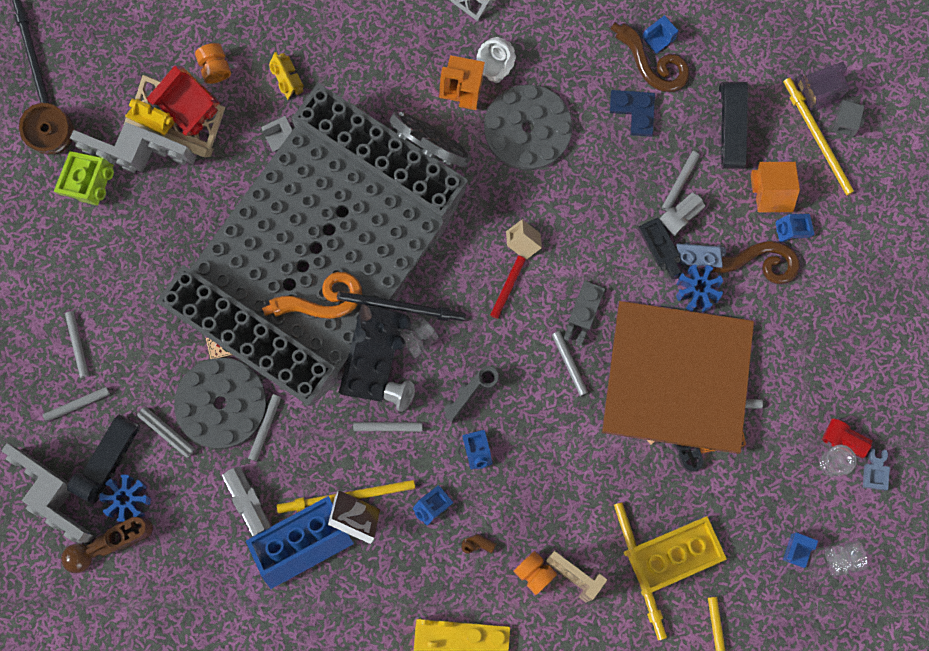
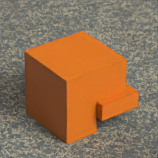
M450 55L448 66L442 67L439 98L459 101V107L476 110L483 81L485 62Z
M759 162L758 170L751 171L753 193H757L756 203L758 212H794L800 191L796 162Z

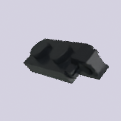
M657 217L638 226V230L658 267L662 271L667 270L672 280L679 277L681 274L677 265L681 262L679 253L660 219Z

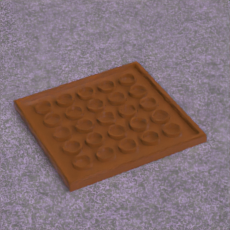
M619 301L602 433L740 454L754 321Z

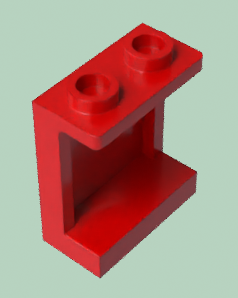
M174 66L146 98L152 105H158L165 113H170L173 121L184 130L182 133L185 136L197 135L204 126L202 124L207 118L211 119L217 113V107L220 104L183 66Z

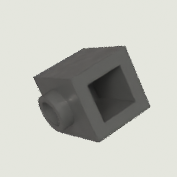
M843 100L838 106L832 131L854 137L859 127H862L865 121L866 114H863L864 106L854 100Z

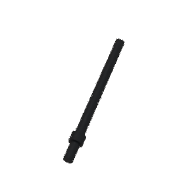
M12 0L16 13L14 16L15 22L21 31L40 103H49L28 27V15L24 13L21 0Z
M338 291L337 300L433 316L443 321L451 319L463 322L466 318L465 313L452 311L448 307L440 306L435 308Z

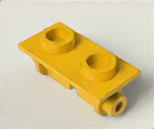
M274 52L269 63L270 71L276 76L280 91L289 100L294 92L296 95L301 94L304 91V85L297 73L289 74L295 71L290 57L286 56L285 53L278 55L277 52Z
M139 98L131 99L129 106L132 108L125 115V117L163 136L175 124L170 113H165L155 107L151 109V105L142 102Z

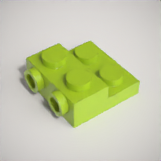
M69 151L54 192L58 195L75 198L83 203L98 206L100 200H103L106 196L105 186L107 181L112 179L114 175V165L104 158Z

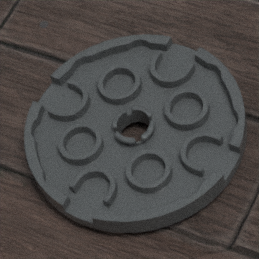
M519 85L505 90L493 100L485 116L484 134L489 149L497 159L515 169L537 170L551 165L562 156L570 142L572 120L567 106L554 92L537 85ZM525 122L532 123L534 130L525 132L522 129V125Z
M394 111L391 116L390 127L398 131L396 134L406 141L410 139L416 145L423 148L422 152L427 156L434 158L436 155L441 158L444 164L450 167L454 164L466 167L470 162L471 154L454 139L451 140L442 136V131L401 111L400 113Z
M229 358L209 359L190 369L180 381L174 400L175 415L183 432L196 443L214 449L232 448L247 441L260 427L266 410V393L259 377L247 365ZM218 397H223L227 401L223 409L215 408L214 403Z

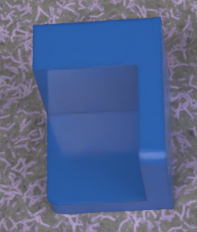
M664 15L644 31L642 39L657 54L676 40L679 31Z
M796 532L791 534L783 561L805 568L811 551L816 549L818 540Z

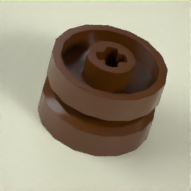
M34 104L26 109L20 118L19 132L22 140L27 146L41 154H59L66 150L73 141L70 138L73 130H75L73 121L67 113L53 104Z

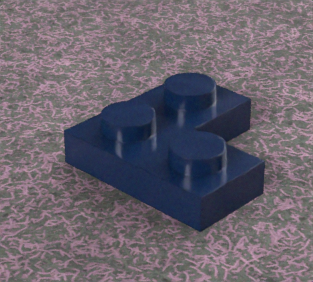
M611 90L609 113L630 114V135L652 137L655 93Z

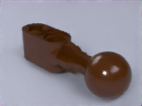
M130 518L96 537L94 543L85 546L76 543L66 547L61 556L62 565L70 573H82L89 568L92 558L98 555L106 556L148 538L153 531V525L146 518ZM139 528V532H130V531H129V530L133 531V530H136V529ZM120 532L122 540L119 544H116L115 535Z

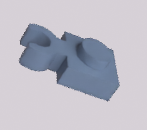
M875 449L869 450L868 458L871 464L864 465L862 488L888 490L890 467L883 466V462L888 457L887 450L881 452L880 459L875 457Z

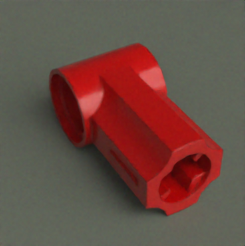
M831 419L822 437V441L825 443L830 442L832 447L842 448L862 459L865 458L872 446V440L851 430L848 424L838 419Z

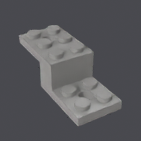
M125 122L115 146L73 130L70 137L76 143V147L81 149L83 153L90 156L97 155L113 165L116 162L123 169L131 173H135L136 170L143 172L152 151L162 157H165L167 154L173 158V161L185 165L186 162L193 165L196 160V156L187 146Z
M7 443L1 450L8 455L5 459L15 466H19L22 469L26 468L24 472L36 480L22 499L28 505L26 509L36 516L46 517L47 519L44 522L52 528L66 531L64 536L72 542H78L79 544L86 542L90 544L95 535L59 511L71 493L67 491L69 482L23 450Z

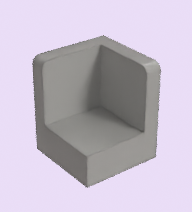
M285 116L261 127L273 152L278 151L292 132V128Z

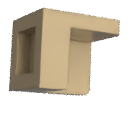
M523 219L506 231L507 246L525 259H528L542 248L541 234Z

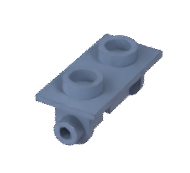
M689 242L677 244L681 261L679 264L723 267L722 256L726 255V248L722 247V245L703 246L690 244Z

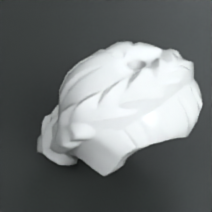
M499 37L491 38L483 43L477 54V60L485 62L483 76H486L494 83H499L509 74L516 59L511 43Z

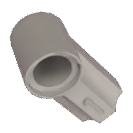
M692 192L676 207L670 208L660 218V221L676 236L679 234L678 231L680 229L683 230L689 224V221L705 208V204L698 195Z

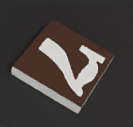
M339 490L334 499L328 525L371 544L375 537L380 509Z

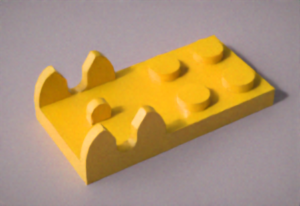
M708 516L624 551V555L628 556L643 590L641 591L642 596L727 560Z
M416 619L414 651H508L510 627Z

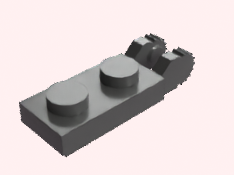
M587 281L583 282L568 321L569 325L564 340L568 341L571 338L573 327L577 326L582 328L581 334H579L577 339V345L582 346L585 335L590 330L605 288Z

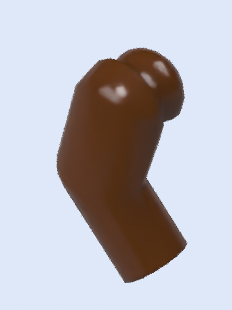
M475 534L462 541L461 549L464 553L470 554L482 548L492 554L497 543L480 534Z

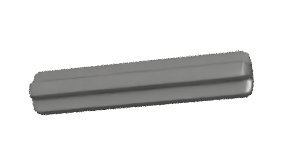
M143 407L139 411L138 417L185 457L188 458L194 452L195 448L147 407Z

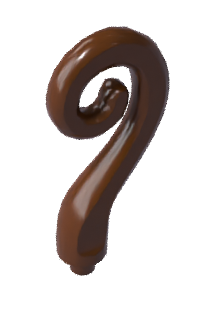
M614 22L610 30L617 33L616 39L631 49L640 74L650 86L662 92H675L687 84L690 70L687 62L681 56L667 54L659 59L657 71L662 77L667 78L670 75L667 69V65L670 63L675 64L679 69V75L675 80L667 81L661 79L650 68L639 34L626 23L621 26Z
M764 241L754 244L736 255L722 256L723 267H713L712 272H732L761 254L776 253L786 259L788 264L786 272L783 274L773 272L772 266L778 265L781 262V259L777 256L766 258L762 264V271L765 278L771 283L785 284L796 277L800 268V262L795 251L786 244L776 241Z

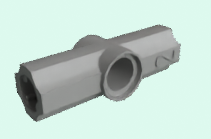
M238 466L226 471L222 476L233 496L232 501L238 513L243 516L252 536L270 528L271 525L261 508L262 503L257 498L254 488L250 486L242 468Z

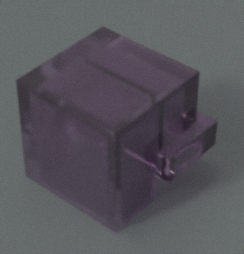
M844 61L835 65L830 63L824 69L803 76V74L798 75L795 82L799 91L804 95V102L810 112L842 100L849 89L844 77V73L847 70Z

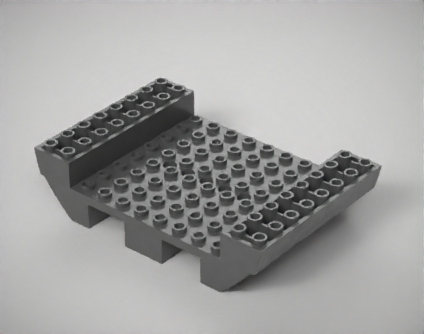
M320 83L316 84L292 117L295 128L191 269L183 265L156 301V303L307 406L315 405L342 378L362 304H358L349 314L333 319L314 317L296 311L275 317L274 313L265 316L262 308L271 305L269 300L280 296H296L322 306L340 305L345 301L330 302L322 293L324 280L335 272H346L356 277L362 286V295L396 301L405 288V279L427 249L430 251L433 249L445 232L465 193L468 182L466 178L437 159L427 156L420 148L402 139L394 131ZM339 208H347L349 210L348 215L344 218L338 217L336 212ZM326 226H334L336 228L335 233L331 236L325 235L323 230ZM318 243L323 246L319 254L310 252L313 244ZM300 262L309 263V269L306 272H299L297 270ZM288 280L296 282V287L292 291L284 289V283ZM337 282L332 286L333 292L343 291L350 293L349 287L343 282Z

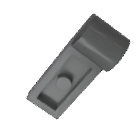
M487 366L482 368L469 383L464 382L457 392L460 395L455 402L451 400L443 411L446 412L444 418L452 424L480 387L484 390L494 389L498 383L497 371L493 367ZM484 374H491L494 377V381L486 384L481 378Z

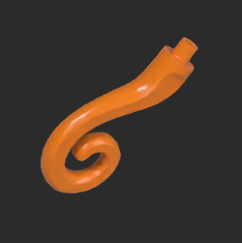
M346 272L332 273L324 280L322 286V293L330 302L341 301L337 300L338 292H333L332 286L337 282L345 283L349 287L350 293L362 295L360 282L356 277ZM280 296L269 300L271 305L263 307L262 310L265 316L274 313L275 317L296 311L314 317L333 319L349 314L358 306V303L345 301L340 305L330 307L322 306L296 296Z

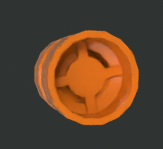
M206 44L195 51L198 65L203 67L200 71L205 83L215 84L231 76L221 44Z
M533 551L513 572L522 581L527 580V587L537 595L558 574L549 565L544 566V559L536 551Z

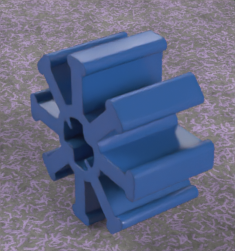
M695 264L690 266L687 271L690 278L684 276V274H681L676 285H681L687 289H679L676 294L678 301L688 296L692 297L691 302L686 307L687 310L692 312L696 307V301L699 300L703 308L702 312H706L713 305L708 298L714 300L715 303L720 300L723 292H718L712 288H719L723 283L722 277L719 275L716 279L710 281L707 279L713 267L706 265L703 275L700 277L697 265ZM697 284H699V287L703 286L704 290L702 292H699L700 290L696 291L695 287Z
M121 475L122 487L120 488L117 485V481L109 479L106 485L111 487L115 492L114 495L100 493L99 498L104 503H108V501L114 502L109 508L103 510L105 515L114 518V515L119 511L117 521L122 523L128 520L130 509L134 514L133 517L142 518L145 513L141 512L136 507V504L145 503L150 505L151 498L143 495V497L136 495L143 489H147L145 483L137 480L136 484L131 487L134 478L129 475ZM124 494L130 497L129 502L125 501L126 504L121 502V497H125Z

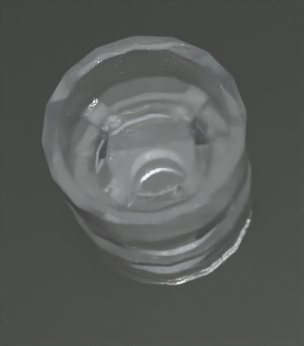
M421 316L411 323L410 330L404 329L400 333V336L404 338L406 343L405 350L415 359L425 351L426 345L431 346L439 339L436 331Z
M836 445L823 452L819 465L821 471L826 476L840 478L853 471L857 460L855 453L848 446Z
M859 540L845 543L844 548L835 545L825 549L828 568L833 577L846 575L849 570L855 573L867 570L868 568L866 552Z

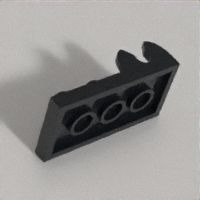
M361 305L339 394L382 402L395 351L403 349L406 345L404 338L400 336L402 328L407 329L411 326V320L408 315L389 309Z

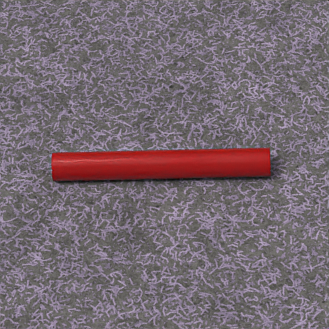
M518 255L492 309L491 317L499 318L526 261L524 257Z

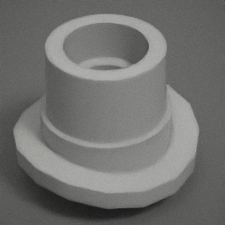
M408 380L404 381L403 384L391 381L385 388L384 399L394 403L396 409L402 412L409 407L414 397V384Z

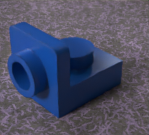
M788 214L776 221V230L780 242H785L791 238H810L815 235L810 214Z
M485 430L462 435L470 469H482L493 464Z
M438 485L422 497L413 507L416 517L428 526L454 502Z

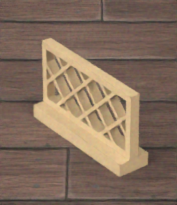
M143 75L135 99H141L142 102L151 105L150 108L153 109L152 104L146 99L148 96L145 88L147 82L154 84L156 88L161 81ZM219 104L215 119L211 121L206 119L204 124H202L204 127H207L210 134L207 142L200 140L198 134L194 137L185 136L180 132L176 123L173 125L174 129L171 128L163 136L127 117L125 122L187 146L194 154L202 157H211L214 149L212 146L225 106Z
M555 551L546 560L547 564L583 590L578 597L584 602L593 600L607 581L601 574L590 578Z

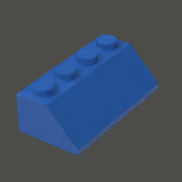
M329 496L246 540L261 577L270 589L354 544L349 534L328 525L333 507Z

